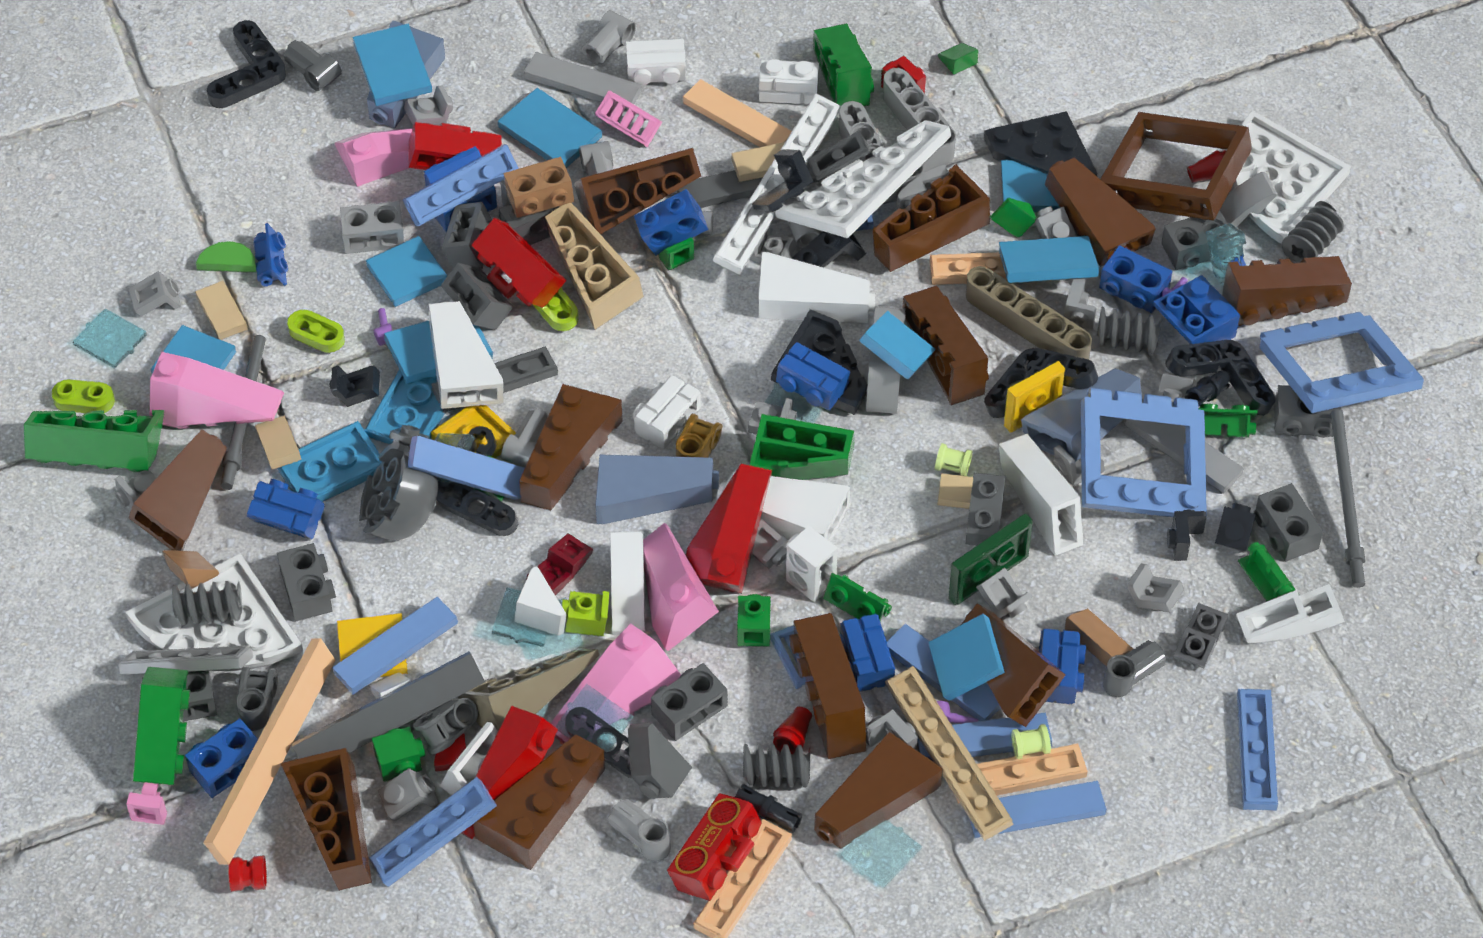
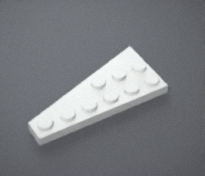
M927 120L919 123L897 136V142L888 148L878 147L872 151L873 156L864 162L860 159L854 161L823 179L821 187L810 193L805 190L801 195L797 196V201L788 206L783 204L779 210L775 211L776 217L848 238L951 137L949 126Z

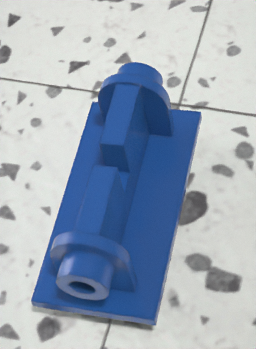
M266 223V233H258L253 240L255 259L259 261L256 263L257 280L262 286H270L276 280H279L286 286V272H288V265L284 258L286 243L282 234L276 232Z

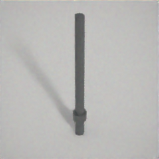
M262 335L254 336L245 378L256 382L266 338ZM234 423L229 449L225 452L222 461L224 471L220 486L225 490L233 488L236 471L241 468L243 459L241 449L247 423Z
M1338 409L1331 411V421L1348 547L1345 549L1346 564L1350 565L1352 586L1360 588L1365 586L1363 563L1366 560L1364 548L1360 546L1343 410Z

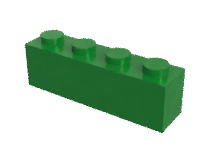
M104 410L88 412L82 416H76L75 411H33L24 423L25 458L36 459V461L41 463L56 461L66 462L71 466L87 464L97 465L101 469L117 467L127 468L132 472L148 471L157 457L164 410H152V416H137V410H124V415L106 416Z

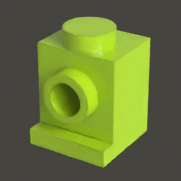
M570 591L569 599H562L561 605L566 612L565 632L604 637L608 617L609 592L603 591L601 595Z

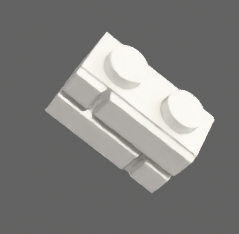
M684 39L626 42L629 81L641 85L653 82L674 84L678 81H686Z
M777 59L761 60L759 102L809 104L814 95L818 94L819 63L780 61Z
M669 376L664 383L659 382L654 387L651 398L645 404L640 403L634 410V432L643 439L650 440L657 447L665 449L685 426L689 416L692 413L696 414L701 408V393L691 385L684 384L677 377Z

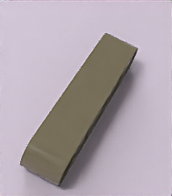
M974 267L968 272L966 299L970 304L1038 348L1084 359L1090 358L1092 338L1086 330L1014 284L1008 283L1006 279L986 267Z

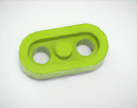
M562 288L558 290L543 308L533 305L555 330L568 331L573 329L578 323V308Z
M310 310L295 311L287 320L289 334L293 339L322 352H335L342 348L345 343L344 330L339 323Z
M67 379L58 382L52 389L54 405L61 411L88 413L104 410V413L112 409L115 403L112 388L103 382Z

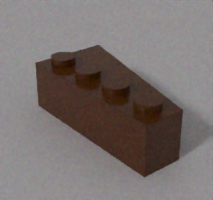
M689 148L583 177L577 180L574 186L583 216L601 235L701 177L694 149Z
M955 164L949 169V174L943 179L938 178L932 182L931 188L923 195L918 193L911 199L909 206L905 209L899 208L873 228L874 256L892 272L990 224V197Z
M1339 256L1304 258L1300 263H1293L1290 259H1279L1277 264L1264 265L1263 260H1253L1249 266H1240L1238 261L1228 262L1222 296L1240 314L1238 326L1253 325L1260 321L1281 319L1292 314L1308 313L1315 309L1329 306L1336 307L1347 303L1352 283Z
M937 285L903 296L902 308L906 309L905 321L908 327L935 348L927 362L950 405L952 406L985 395L986 381L989 380L987 371L989 357L950 305L948 297L943 295Z
M562 384L519 480L521 503L550 511L554 508L574 483V477L581 469L584 470L587 467L591 456L598 448L603 447L611 431L614 428L617 429L623 422L622 399Z
M832 613L794 620V634L789 635L792 653H798L799 658H797L799 674L801 678L805 677L807 697L813 706L815 721L819 727L827 759L866 752L865 706Z
M574 735L494 800L497 806L473 824L475 839L531 870L605 771L604 749L578 735Z
M342 748L280 763L338 890L372 883L356 771L347 749Z

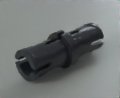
M1221 370L1211 377L1201 378L1196 386L1186 391L1188 395H1185V399L1197 400L1198 407L1206 401L1215 400L1220 395V392L1231 386L1228 384L1231 383L1230 375Z
M745 784L741 785V789L739 788L735 795V798L752 803L761 820H769L791 833H794L801 823L803 814L777 802L778 798L772 795L766 796Z

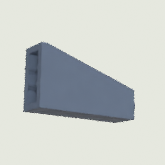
M393 20L389 28L404 24ZM410 26L428 77L431 79L445 60L444 40ZM369 91L367 98L369 119L395 129L406 114L404 109L406 99L376 106L371 91ZM418 96L411 97V98H407V99H416Z
M1116 368L1099 376L1097 382L1091 386V388L1111 390L1112 400H1114L1115 391L1140 393L1142 396L1140 378ZM1088 388L1075 389L1026 415L1021 419L1023 433L1028 434L1040 450L1054 455L1053 448L1060 445L1074 458L1075 462L1081 458V400L1087 397ZM1100 416V440L1124 418Z
M600 454L596 494L597 524H608L712 502L713 489H719V471L713 470V458Z

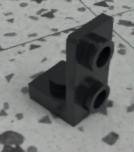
M782 149L774 154L778 164V171L783 177L784 182L753 202L754 210H765L767 213L777 211L783 206L782 203L784 201L801 195L804 192L803 188L813 182L800 150Z
M823 231L795 254L792 259L824 268L840 254L843 256L849 254L859 261L867 253L854 234L845 238Z

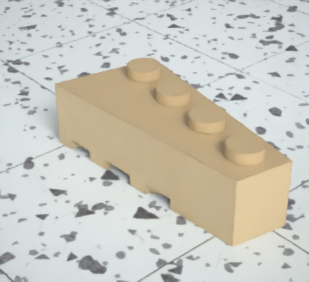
M572 203L562 205L545 216L550 237L595 330L644 297L639 276Z

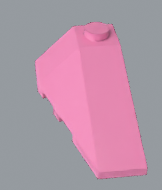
M161 352L150 378L149 416H152V410H164L162 425L178 429L189 428V425L198 424L217 426V423L235 421L237 424L273 421L284 392L187 357Z

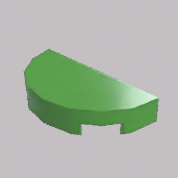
M231 241L218 242L207 247L199 255L196 267L197 270L256 272V260L251 250L241 243Z

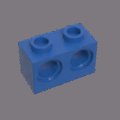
M687 189L634 215L641 238L655 256L670 246L709 230L701 207Z
M1119 245L1102 268L1099 288L1112 296H1117L1131 303L1136 308L1153 313L1156 309L1153 306L1154 301L1163 297L1162 293L1165 288H1170L1173 271Z
M240 718L232 724L224 725L217 734L205 742L197 743L185 754L189 772L207 794L213 798L236 782L258 738ZM243 745L241 748L233 749L234 746ZM210 763H215L212 767H205Z

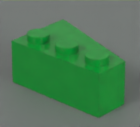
M847 23L814 30L813 50L832 102L842 106L846 102L855 101L863 106H869L870 93H874V83L871 77L872 66L858 44L856 35L852 33Z
M762 414L750 466L772 470L771 476L798 480L848 475L854 451V430Z
M148 667L140 691L133 781L174 785L177 774H183L184 755L179 754L180 742L185 743L187 734V722L182 721L183 712L188 710L190 690H186L188 670Z

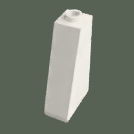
M762 252L759 318L804 320L811 309L836 319L838 322L868 323V311H875V293H869V280L773 253Z
M460 301L429 304V324L441 409L503 403V378Z
M1028 434L1000 443L1001 469L1052 553L1056 556L1082 546L1083 532L1080 496Z
M735 472L731 474L727 482L723 481L721 483L717 492V499L720 497V495L724 491L725 487L727 486ZM771 476L761 519L781 537L784 536L788 540L795 533H801L810 526L830 541L849 507L850 487Z

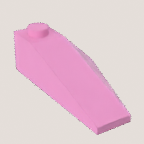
M413 128L365 132L335 142V147L357 187L409 168V138Z
M664 523L643 539V556L652 627L664 648L669 651L719 611L670 528Z
M630 623L608 646L551 722L558 729L555 738L562 743H566L572 738L565 729V719L568 712L573 708L585 707L609 725H612L623 718L627 720L633 717L635 711L648 704L651 705L653 694L660 687L669 686L678 680L681 674L659 644ZM583 715L579 719L573 717L574 730L578 731L582 727L590 732V735L586 738L588 741L601 728L597 724H595L594 730L586 725L587 718Z

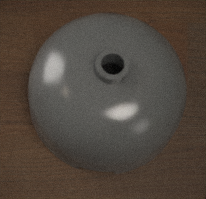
M395 442L388 445L378 458L382 463L376 469L373 476L368 475L361 497L359 521L367 519L363 532L391 541L406 539L418 532L434 511L437 501L438 478L426 472L408 468L410 447Z

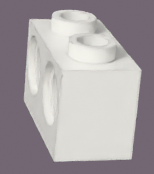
M808 526L801 533H795L787 542L786 581L815 603L825 594L831 573L837 575L838 548L812 527Z

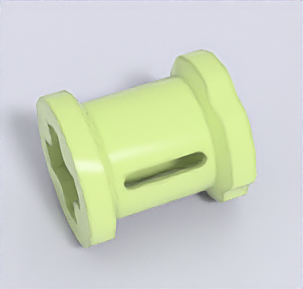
M941 443L936 458L935 470L941 471V469L958 472L961 476H967L973 451L967 449L966 452L947 448L946 444Z
M1045 724L1039 725L1038 729L1021 732L1018 729L1012 730V746L1017 759H1022L1025 754L1042 751L1044 754L1051 753L1050 737Z

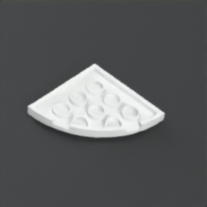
M1252 111L1242 124V126L1249 127L1252 150L1233 185L1236 188L1260 172L1267 173L1278 195L1260 214L1250 213L1249 216L1266 234L1281 244L1297 223L1308 214L1309 210L1317 202H1325L1350 174L1351 166Z
M241 553L214 566L218 570L219 575L203 583L206 591H210L212 582H216L219 590H223L225 581H229L232 589H236L239 580L242 593V614L239 621H234L229 613L226 622H220L216 614L213 623H207L203 615L200 624H194L190 616L187 625H181L173 613L172 588L126 611L127 619L135 630L159 650L251 646L253 658L244 665L249 668L273 664L303 652L301 642ZM184 582L177 585L180 593H184L186 586ZM198 586L192 589L193 593L197 592Z

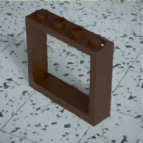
M1138 112L1103 173L1101 180L1112 190L1117 191V194L1135 209L1214 221L1252 150L1249 127ZM1146 138L1227 149L1206 189L1125 178Z

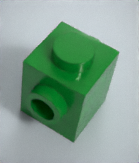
M758 594L738 596L737 646L770 647L771 596H761Z
M410 727L392 729L383 735L372 738L374 755L383 782L396 778L408 768L415 772L422 771L420 758L425 757V751L421 738L414 739Z

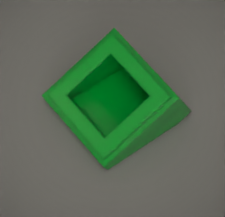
M960 43L939 53L938 58L955 75L978 63V50L967 44Z
M1007 198L990 216L992 221L1016 237H1021L1036 221L1030 203L1012 198Z
M692 237L666 248L659 254V259L668 271L694 260V240Z

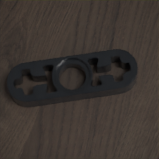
M576 707L570 710L565 719L567 733L571 737L578 735L585 740L590 735V732L582 727L578 731L573 729V717L579 719L582 715L587 718L586 725L594 730L595 724L599 725L601 728L594 733L591 743L598 746L597 740L603 734L614 736L617 745L612 751H604L605 762L624 776L632 778L631 770L627 768V759L621 755L619 761L613 759L620 752L622 744L628 746L624 753L630 757L628 738L585 707Z

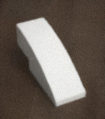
M611 532L612 635H620L630 623L645 633L643 532Z
M1330 584L1300 596L1297 590L1236 614L1247 643L1288 639L1345 622Z

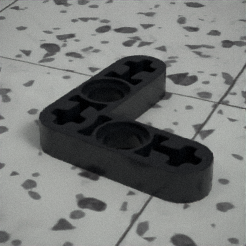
M240 21L233 27L234 41L250 65L216 79L207 86L209 103L215 108L231 106L279 85L286 78L283 60L258 25L253 21ZM245 33H247V35L252 36V40L250 42L249 38L246 36ZM263 49L267 51L266 54L262 56H255L252 54L255 50ZM244 79H251L254 81L251 85L242 86L239 84Z
M1219 340L1176 346L1171 350L1165 361L1167 369L1179 377L1216 373L1221 370L1227 372L1231 377V385L1244 405L1249 406L1250 410H1258L1257 415L1264 416L1268 414L1276 402L1274 392L1245 348L1234 340ZM1200 354L1208 357L1212 362L1203 359ZM1239 374L1247 376L1251 381L1245 380Z
M1029 348L1016 358L984 398L985 406L991 417H1005L1007 390L1013 386L1010 384L1018 380H1024L1057 361L1065 368L1063 386L1087 389L1098 380L1095 365L1089 359L1041 348Z
M478 426L469 431L459 448L488 457L493 455L497 445L492 431L487 427ZM485 437L488 443L486 445L480 444L477 448L475 441L477 439L482 440ZM440 478L438 481L436 500L443 509L499 536H509L517 529L518 517L509 505L473 487ZM453 489L456 496L462 499L461 505L458 499L451 496L446 499L443 493L445 491L451 492ZM476 500L484 502V509L480 513L471 514L468 512L471 502ZM491 511L500 518H504L507 515L509 523L503 522L499 526L497 519L490 515Z

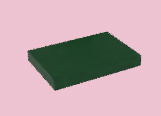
M1026 513L951 563L948 599L955 606L978 592L977 586L1000 570L1006 568L1009 571L1029 557L1033 520Z

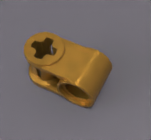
M692 413L676 441V457L708 458L719 442L723 428L722 424L719 422L715 424L699 419L698 415Z

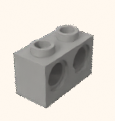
M400 201L340 207L345 254L389 250L404 243Z

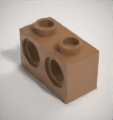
M561 157L503 173L507 196L517 218L574 202L572 181Z

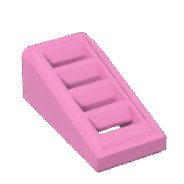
M612 91L607 92L595 112V116L646 147H648L662 124V121ZM625 108H627L628 111L626 112L622 121L618 123L619 118L621 117ZM636 114H638L639 116L637 117L633 126L631 127V129H628L633 118ZM648 120L649 123L642 132L641 136L638 135L637 133L643 125L644 121Z

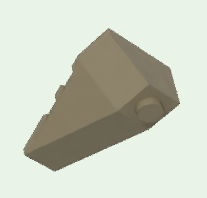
M579 648L543 661V668L534 666L515 670L514 678H505L497 681L494 677L485 680V683L463 693L458 698H468L476 704L478 710L476 722L481 729L487 722H491L496 730L499 731L511 706L536 714L600 655L598 649Z

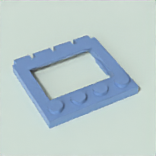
M1361 312L1341 315L1339 320L1337 317L1313 321L1312 325L1310 323H1303L1286 327L1285 331L1279 328L1260 333V349L1311 413L1419 390L1423 387L1424 378L1370 315L1364 316ZM1359 333L1369 344L1370 350L1386 366L1312 382L1286 348Z
M1089 387L1087 397L1081 400L1082 507L1173 517L1174 511L1191 509L1205 511L1207 517L1204 410H1198V401L1175 398L1172 407L1171 397L1145 394L1142 403L1140 393L1115 391L1114 400H1112L1111 390ZM1100 416L1184 425L1186 443L1183 445L1184 474H1186L1187 484L1101 475Z

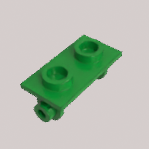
M1202 404L1198 408V410H1204L1205 436H1221V425H1227V437L1249 438V435L1256 434V423L1250 422V420H1254L1258 410H1250V407L1247 405H1233L1231 409H1218L1217 404Z
M1258 542L1251 544L1248 547L1249 555L1238 559V563L1266 602L1296 590L1267 551L1265 545H1260Z
M831 573L823 599L854 618L860 619L863 616L876 614L881 621L882 615L888 616L892 609V606L888 604V599H882L871 591L866 593L863 591L864 587L850 580L847 575L841 576Z

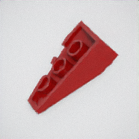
M740 464L687 547L685 555L703 585L742 594L772 470Z
M511 706L475 778L478 777L483 782L493 800H496L539 765L548 749L552 746L558 729L539 715ZM473 824L461 834L473 839L475 837Z

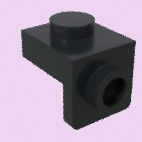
M372 365L347 374L340 366L332 367V375L329 382L330 390L347 407L378 397L380 371Z
M1232 503L1231 508L1224 506L1215 544L1246 552L1256 514L1250 513L1251 507Z
M1191 509L1174 511L1172 527L1167 530L1168 548H1173L1174 561H1187L1190 534L1204 533L1207 518L1205 511Z

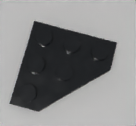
M1067 111L984 130V140L993 159L998 161L1013 160L1048 174L1049 168L1056 162H1065L1075 157L1096 176L1098 174Z
M810 309L773 369L771 381L776 382L779 363L786 354L788 355L793 345L798 342L850 371L848 387L842 396L838 398L834 407L855 415L867 395L868 384L865 377H862L858 370L857 360L850 345L846 344L843 338L842 328L838 320Z

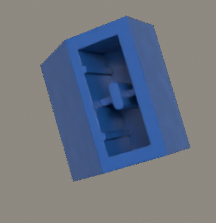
M475 146L460 152L456 156L425 170V186L481 157L477 147ZM493 185L461 204L483 202L489 212L497 208L496 188ZM455 207L435 217L445 232H447Z
M1203 275L1196 277L1153 303V306L1189 344L1231 340L1236 337L1240 314Z

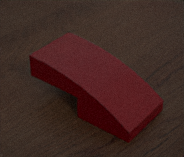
M569 533L548 549L547 559L537 566L555 596L573 579L593 552L591 547Z

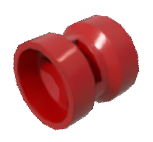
M264 855L254 856L250 861L243 860L241 857L232 858L229 864L231 892L242 891L245 887L249 886L255 890H266L267 868Z

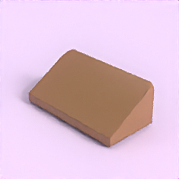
M162 551L169 569L185 584H190L192 589L197 587L199 583H205L219 575L218 570L197 551Z
M1088 608L1073 613L1066 618L1065 630L1079 632L1080 643L1086 645V649L1106 667L1111 657L1125 655L1133 650L1129 644Z

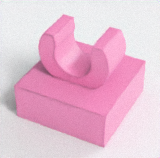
M144 782L141 794L129 793L126 805L131 821L164 825L167 811L163 797H160V792H157L158 784Z

